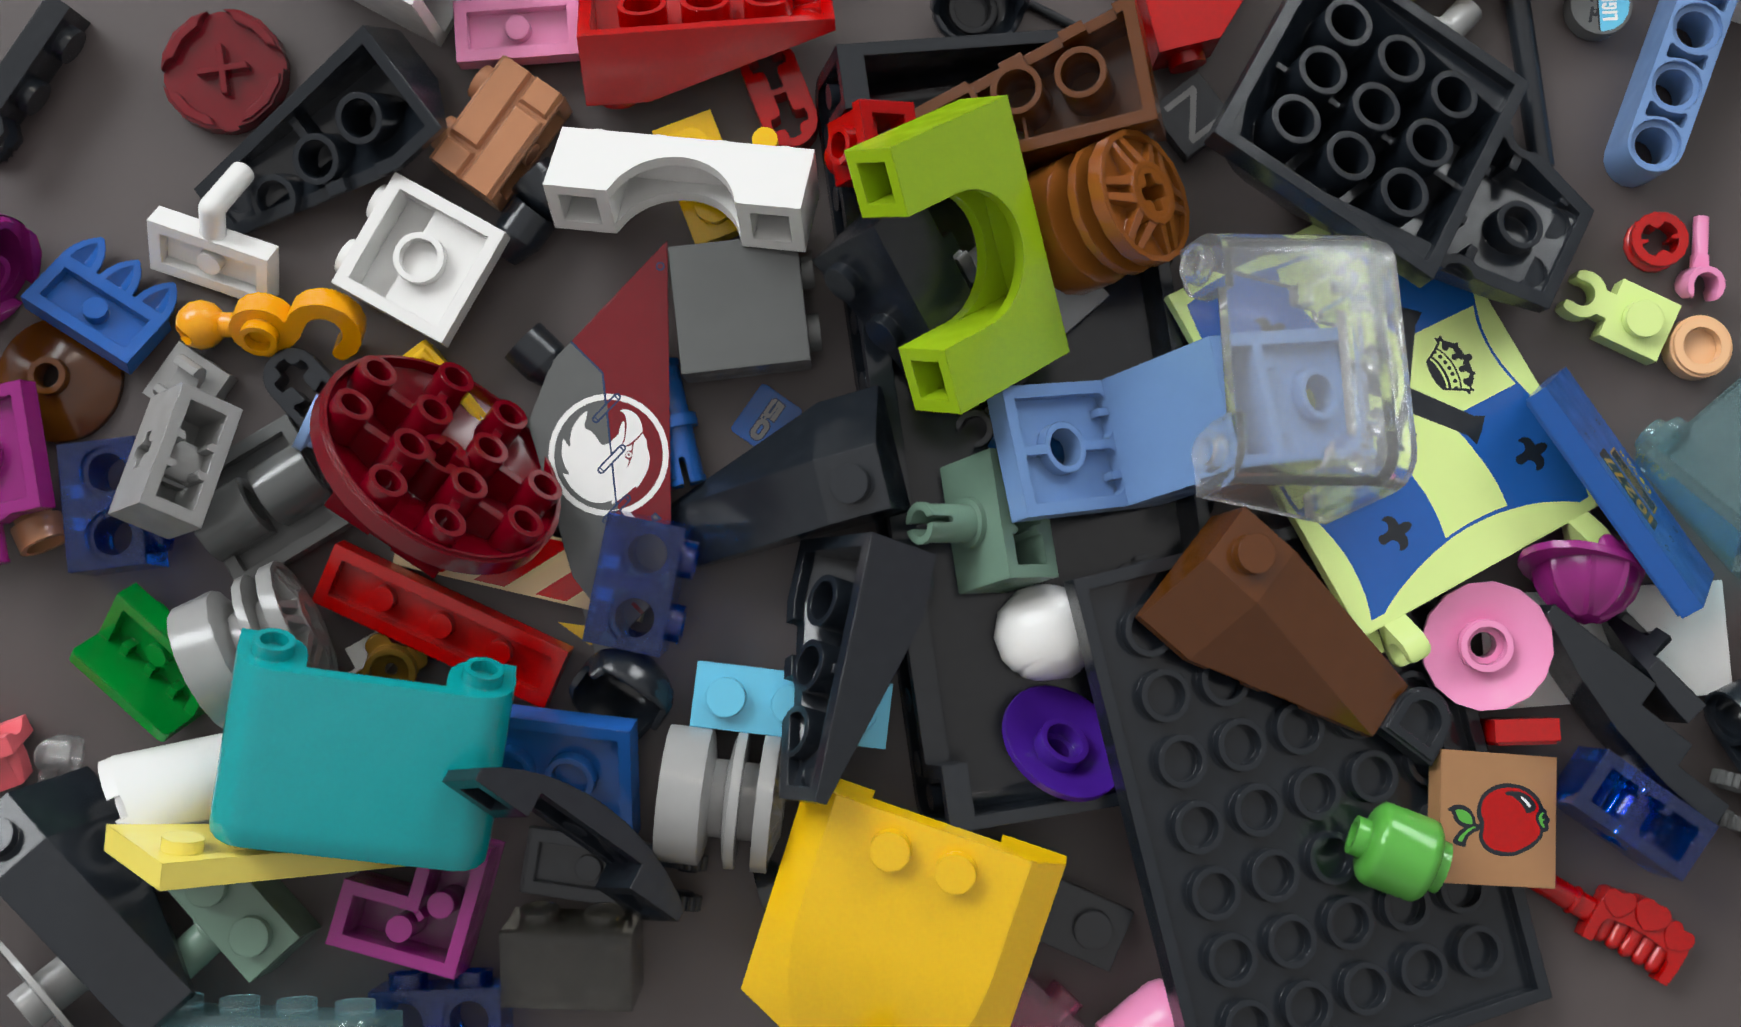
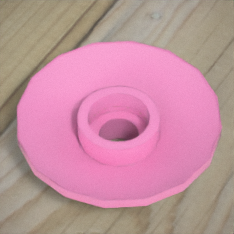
M1495 581L1467 583L1445 594L1428 613L1422 630L1431 645V652L1422 659V664L1433 685L1454 703L1478 711L1507 709L1529 698L1546 679L1554 655L1552 628L1540 605L1520 589ZM1486 632L1491 639V648L1486 654L1476 656L1471 650V640L1476 634Z

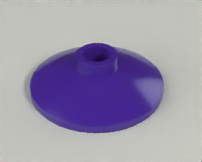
M1047 685L1028 688L1020 692L1011 701L1003 716V740L1011 760L1031 783L1052 796L1073 802L1096 800L1107 794L1114 787L1093 703L1068 689Z

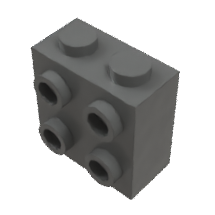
M741 239L668 247L681 374L688 384L812 370L810 352L823 351L819 313L806 314L803 290L816 288L811 250L798 252L742 246Z

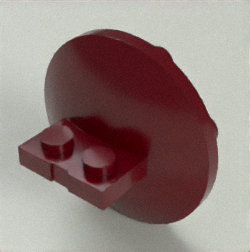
M399 355L364 356L336 371L318 395L311 411L310 437L313 451L325 479L333 490L324 506L365 534L369 535L370 533L390 546L391 551L433 579L441 569L471 575H492L512 571L531 561L546 545L556 530L561 511L562 487L556 479L550 461L546 457L544 471L541 470L530 429L526 426L528 420L524 411L517 404L509 400L497 398L487 389L474 382L471 374L465 368L453 362H444L438 365L430 361ZM469 393L486 413L484 417L480 416L481 421L469 414L461 404Z

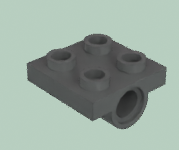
M287 414L230 447L202 528L194 531L205 549L215 559L224 562L233 580L242 575L255 578L258 568L272 561L282 562L285 566H288L353 527L352 524L324 506L333 490L318 465L313 449L305 447L300 451L292 447L300 427Z

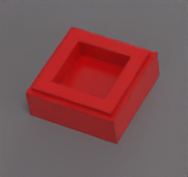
M1542 716L1480 718L1485 741L1488 745L1557 744V741H1561L1560 718Z

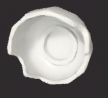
M1052 584L1028 586L1017 590L998 611L994 640L1002 661L1012 671L1019 673L1023 678L1033 681H1051L1071 678L1082 670L1084 662L1065 587Z

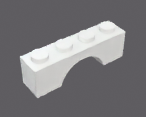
M563 126L543 182V188L555 228L617 234L631 218L649 207L671 201H694L712 206L730 218L738 230L742 246L806 252L820 194L815 149Z

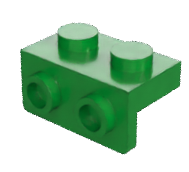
M135 582L117 593L99 633L76 646L69 660L154 738L164 742L205 712L199 706L185 683L175 661L167 631L169 609L161 602L156 601Z

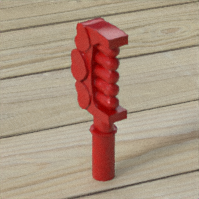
M1557 875L1555 889L1529 888L1561 907L1564 913H1571L1579 918L1574 930L1575 933L1589 941L1594 939L1601 942L1604 940V944L1608 949L1614 950L1617 948L1618 954L1621 957H1630L1635 965H1643L1650 978L1665 986L1674 978L1687 957L1689 950L1695 944L1694 935L1684 930L1681 922L1672 918L1671 912L1667 907L1642 894H1632L1623 889H1616L1607 884H1601L1595 889L1594 895L1591 896L1584 892L1581 886H1574Z

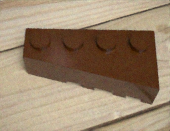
M1117 0L1111 3L1112 9L1083 24L1082 20H1079L1057 32L1058 38L1024 56L1019 52L998 63L999 69L971 84L965 81L914 108L915 116L918 118L959 99L1008 95L1027 174L1067 154H1076L1077 151L1098 140L1101 141L1122 129L1141 131L1157 143L1167 140L1145 29L1136 0Z

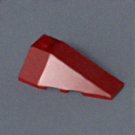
M579 0L576 37L586 106L603 105L609 109H626L634 106L636 103L651 102L836 31L832 0Z

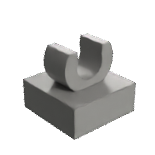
M178 341L142 393L151 398L160 392L185 382L224 400L238 379L192 347Z

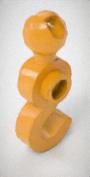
M314 288L305 290L297 295L291 306L277 296L260 292L247 294L239 299L233 312H223L215 303L202 299L188 302L176 315V330L181 336V340L187 346L199 350L213 348L224 338H232L237 345L253 355L272 357L280 350L291 348L300 339L308 322L322 319L334 323L341 330L337 336L332 354L336 359L346 360L355 355L362 344L367 329V317L362 307L350 296L333 289Z

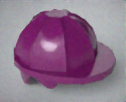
M1610 534L1601 536L1598 543L1582 540H1551L1536 543L1523 549L1517 558L1518 568L1525 577L1534 583L1542 600L1547 605L1555 604L1576 622L1583 625L1589 623L1602 624L1623 612L1635 600L1646 574L1623 539L1617 540Z

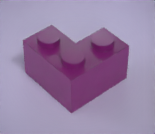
M491 838L485 861L477 868L467 871H446L417 867L412 883L367 870L344 878L325 944L454 980L470 968L506 842Z

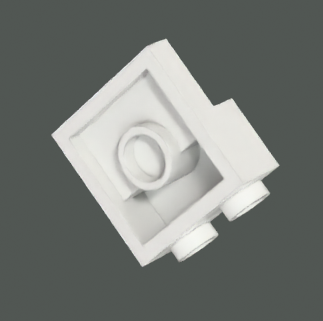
M395 172L388 185H381L372 195L366 210L368 219L356 240H349L340 250L334 265V270L337 273L331 283L345 293L448 348L506 248L510 237L503 230Z

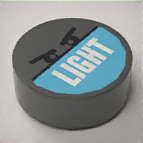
M1565 0L1563 4V17L1571 32L1579 38L1587 41H1602L1614 35L1628 22L1632 14L1633 1Z

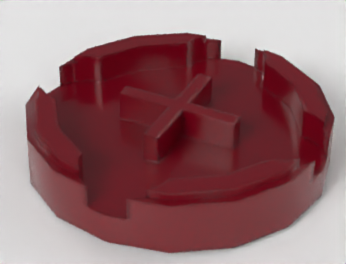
M223 9L225 12H215L212 14L206 11L191 16L172 33L162 53L161 70L164 72V83L166 86L164 90L168 101L192 125L212 134L239 135L256 129L283 103L289 91L291 66L283 44L260 19L237 9Z

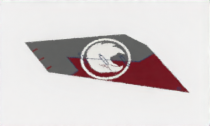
M668 240L553 360L528 422L541 470L544 471L546 457L550 461L556 479L562 487L558 528L572 576L599 610V612L582 609L595 653L601 649L611 648L672 584Z

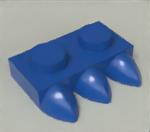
M97 237L80 241L66 249L20 297L25 309L131 375L172 330L169 319L177 303V286L174 282L158 284L134 297L141 281V262L139 260L124 261L98 274L106 255L105 239Z

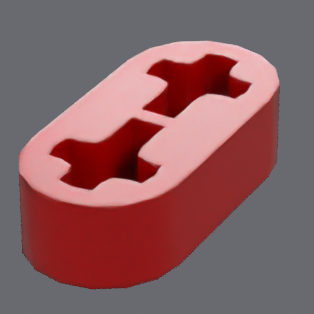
M789 48L769 56L773 62L784 61V63L778 66V77L781 87L771 90L767 77L763 72L752 73L759 68V61L740 67L743 83L760 126L769 127L773 130L781 124V117L777 104L787 101L795 118L806 117L807 120L800 124L801 134L797 137L790 138L786 130L775 131L779 146L811 148L817 139L819 131L817 111L792 49Z

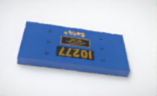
M1567 367L1562 368L1548 377L1526 399V405L1677 617L1681 616L1683 619L1704 608L1715 574Z

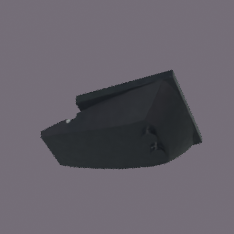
M1282 0L1203 141L1205 145L1225 157L1232 170L1244 182L1290 213L1359 247L1418 288L1435 279L1497 302L1538 313L1550 309L1594 213V209L1548 162L1536 152H1528L1522 149L1514 139L1513 126L1510 123L1530 82L1411 0Z

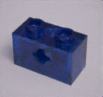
M1579 746L1557 778L1556 807L1652 874L1683 882L1719 828L1715 823L1609 749Z

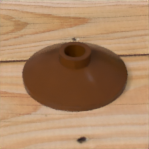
M44 320L30 325L17 334L8 344L0 359V384L18 379L36 382L44 436L47 442L66 443L88 437L109 421L121 401L124 389V371ZM56 366L59 372L58 380L53 386L46 388L43 384L45 372L49 367Z

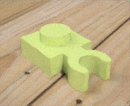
M1579 270L1571 274L1567 282L1580 287L1585 292L1586 302L1584 306H1581L1574 301L1565 299L1556 305L1555 312L1563 319L1572 322L1585 319L1596 322L1590 339L1646 366L1657 362L1682 305L1626 279L1615 283L1610 292L1607 290L1602 278L1594 272Z

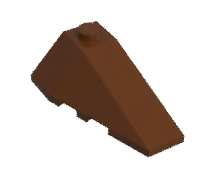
M1246 506L1211 516L1135 616L1141 624L1184 661L1240 681L1241 685L1255 691L1270 693L1296 704L1299 709L1365 737L1374 736L1397 697L1408 687V684L1299 554Z

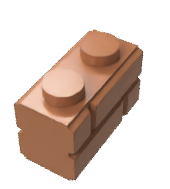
M504 55L494 68L486 65L475 75L468 89V96L471 100L458 118L452 115L446 118L448 128L431 143L435 150L429 157L445 175L467 190H470L477 197L500 212L514 195L512 191L513 186L536 164L573 112L566 98L560 92L538 77L533 76L528 70Z

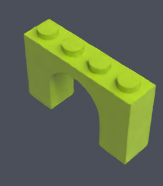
M1008 95L959 99L844 150L862 218L910 217L950 198L965 213L974 233L977 248V269L974 284L967 301L950 320L898 347L915 410L963 414L1070 352Z

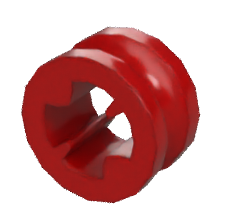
M1652 212L1644 215L1627 230L1623 239V250L1627 260L1635 268L1649 273L1660 272L1675 264L1685 255L1689 245V233L1685 224L1677 216L1668 212ZM1658 229L1667 236L1662 245H1669V251L1661 250L1657 254L1651 255L1643 247L1649 240L1641 239V234L1643 232L1649 235Z

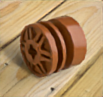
M1130 129L1119 130L1101 141L1098 140L1077 151L1076 154H1067L1027 174L1054 288L1064 294H1088L1117 282L1125 275H1136L1144 272L1149 267H1157L1167 263L1182 253L1189 236L1190 210L1185 188L1172 160L1156 141L1143 132Z

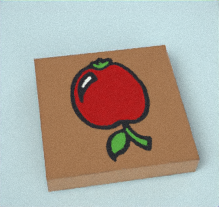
M1440 749L1432 766H1429L1428 817L1442 824L1445 841L1453 844V858L1444 883L1555 889L1557 757Z

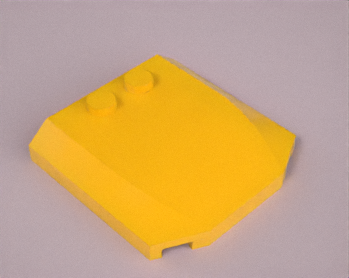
M843 779L839 780L827 805L800 802L741 990L779 1027H1010L1066 866L1067 856L1004 834L999 842L873 798L875 790Z

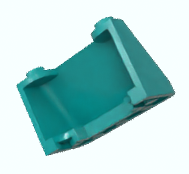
M242 628L236 650L209 819L210 832L216 839L227 845L240 848L446 871H467L477 868L485 861L494 818L442 781L448 770L503 767L516 687L517 666L501 664L487 657H473L451 668L446 686L307 667L309 656L307 647L290 632L277 628L262 630Z

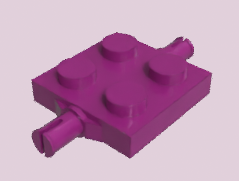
M22 379L0 384V565L11 563L8 555L4 525L10 524L21 515L56 508L36 382Z

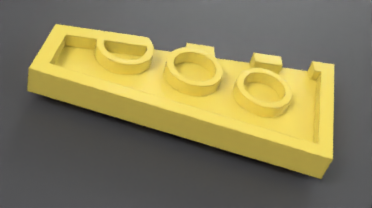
M106 824L104 851L158 891L405 867L401 865L235 847L216 839L210 832L209 824Z

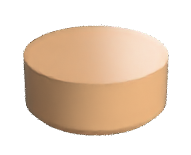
M1696 315L1681 320L1672 326L1661 355L1666 367L1674 375L1681 379L1696 381L1716 375L1727 366L1732 356L1733 343L1730 333L1721 322L1709 316Z

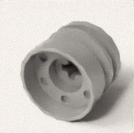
M272 561L259 567L255 578L242 575L234 579L231 586L232 601L219 591H209L171 609L167 617L168 638L184 681L199 706L222 729H224L236 650L242 628L253 630L277 628L288 631L307 647L309 655L307 667L339 671L330 635L319 609L295 574L282 562Z
M678 724L670 725L662 756L653 829V852L660 862L697 866L704 854L708 837L720 838L723 869L733 870L735 868L741 840L751 842L750 872L767 873L770 857L779 838H781L786 804L785 799L779 798L781 737L766 735L761 763L750 762L751 733L739 732L731 758L728 760L718 758L715 729Z

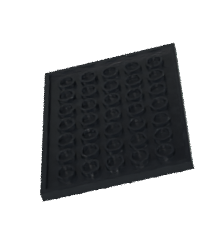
M1293 526L1273 530L1299 554L1328 589ZM1183 553L1064 582L1175 1027H1468L1552 998L1524 887L1443 883L1442 887L1435 894L1427 891L1420 899L1409 902L1365 886L1356 879L1353 867L1354 856L1345 853L1346 838L1354 819L1358 815L1368 818L1377 806L1385 802L1393 803L1428 816L1429 766L1417 765L1376 733L1373 737H1365L1299 709L1296 704L1270 693L1255 691L1241 685L1240 681L1184 661L1135 618ZM1447 592L1431 599L1406 615L1422 631L1428 613ZM1382 653V655H1383V656L1387 659V661L1392 665V663L1389 661V659H1388L1386 653ZM1422 659L1404 667L1392 665L1408 684L1407 688H1430L1438 692L1447 702L1451 712L1452 725L1450 734L1442 749L1488 752L1478 710L1456 704L1439 691L1429 678L1422 664Z

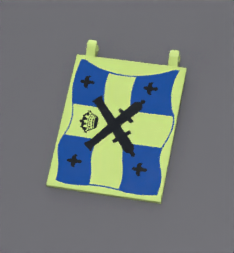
M1313 224L1164 298L1166 305L1189 344L1215 335L1348 329L1377 456L1358 462L1267 471L1263 475L1330 593L1366 636L1379 629L1385 653L1392 665L1404 667L1410 663L1420 661L1431 652V645L1428 639L1406 615L1408 612L1560 527L1563 530L1564 540H1582L1598 543L1599 538L1604 534L1611 535L1609 530L1588 512L1596 508L1598 504L1526 405V399L1539 387V384L1488 298L1435 279L1418 288L1359 247ZM1304 391L1305 400L1313 411L1311 396L1308 391Z

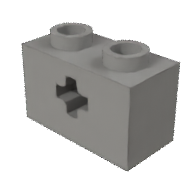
M185 382L152 396L107 515L166 539H172L201 529L243 409Z

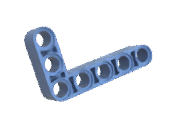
M1738 0L1658 1L1604 152L1603 162L1605 170L1614 182L1631 188L1643 186L1679 162L1685 151ZM1676 28L1685 31L1689 35L1692 47H1688L1681 42ZM1656 85L1664 87L1670 93L1672 105L1661 101L1656 92ZM1635 141L1641 142L1649 149L1652 157L1651 164L1646 163L1637 155Z

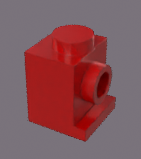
M858 99L852 102V110L827 124L829 137L824 159L827 168L834 175L836 187L854 188L844 150L878 136L890 128H896L916 119L914 102Z

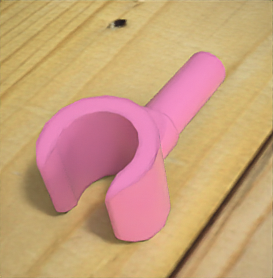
M1698 215L1693 217L1689 268L1681 271L1674 282L1675 292L1682 299L1693 298L1695 292L1694 282L1698 276H1701L1705 282L1703 297L1706 302L1718 300L1723 295L1726 287L1722 272L1715 267L1709 266V216Z

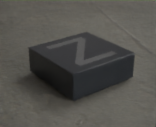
M1199 72L1195 73L1159 101L1167 138L1166 141L1184 163L1207 146L1203 141L1224 106V103Z

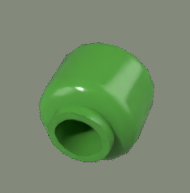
M1385 802L1377 806L1368 818L1358 815L1354 819L1346 838L1345 853L1354 856V875L1359 882L1402 900L1413 902L1423 897L1427 891L1435 894L1442 887L1451 866L1453 844L1445 841L1444 828L1437 820L1396 804Z

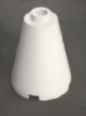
M223 733L117 754L98 762V774L106 800L108 801L115 797V804L120 819L115 821L116 824H209Z

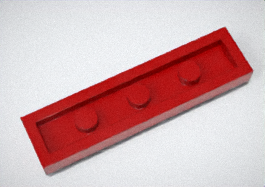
M345 540L335 543L312 598L314 603L452 667L466 662L473 657H487L501 664L515 665L517 670L514 696L541 708H545L550 704L574 649L573 646Z

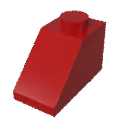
M1136 0L1143 20L1153 71L1169 67L1171 74H1180L1203 66L1207 62L1206 58H1209L1244 0Z

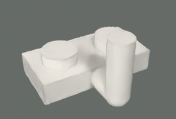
M234 162L200 200L198 205L199 219L159 205L147 219L150 269L238 299L247 294L258 292L274 296L279 295V246L226 228V212L254 180V173L248 165L242 162Z

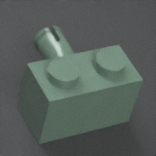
M988 448L941 467L940 474L945 504L916 502L911 505L907 512L906 525H928L927 529L907 531L913 543L917 545L951 543L959 594L1008 593L1059 577L1050 519L1012 523L997 448Z
M280 879L167 890L193 919L194 924L177 939L190 979L222 952L243 977L251 983L274 971L322 927Z

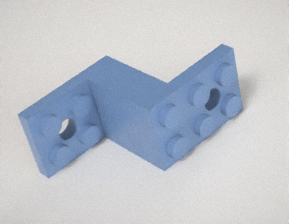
M1348 329L1208 336L1102 380L1013 385L987 399L1012 523L1160 506L1267 471L1358 462L1377 456ZM1304 391H1308L1311 396L1313 411L1305 400ZM1051 437L1059 441L1063 447L1065 456L1063 465L1052 454L1050 446Z

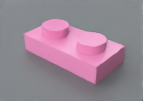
M579 0L453 1L457 64L461 70L481 69L486 65L494 68L503 55L509 57L520 66L580 61L576 37Z

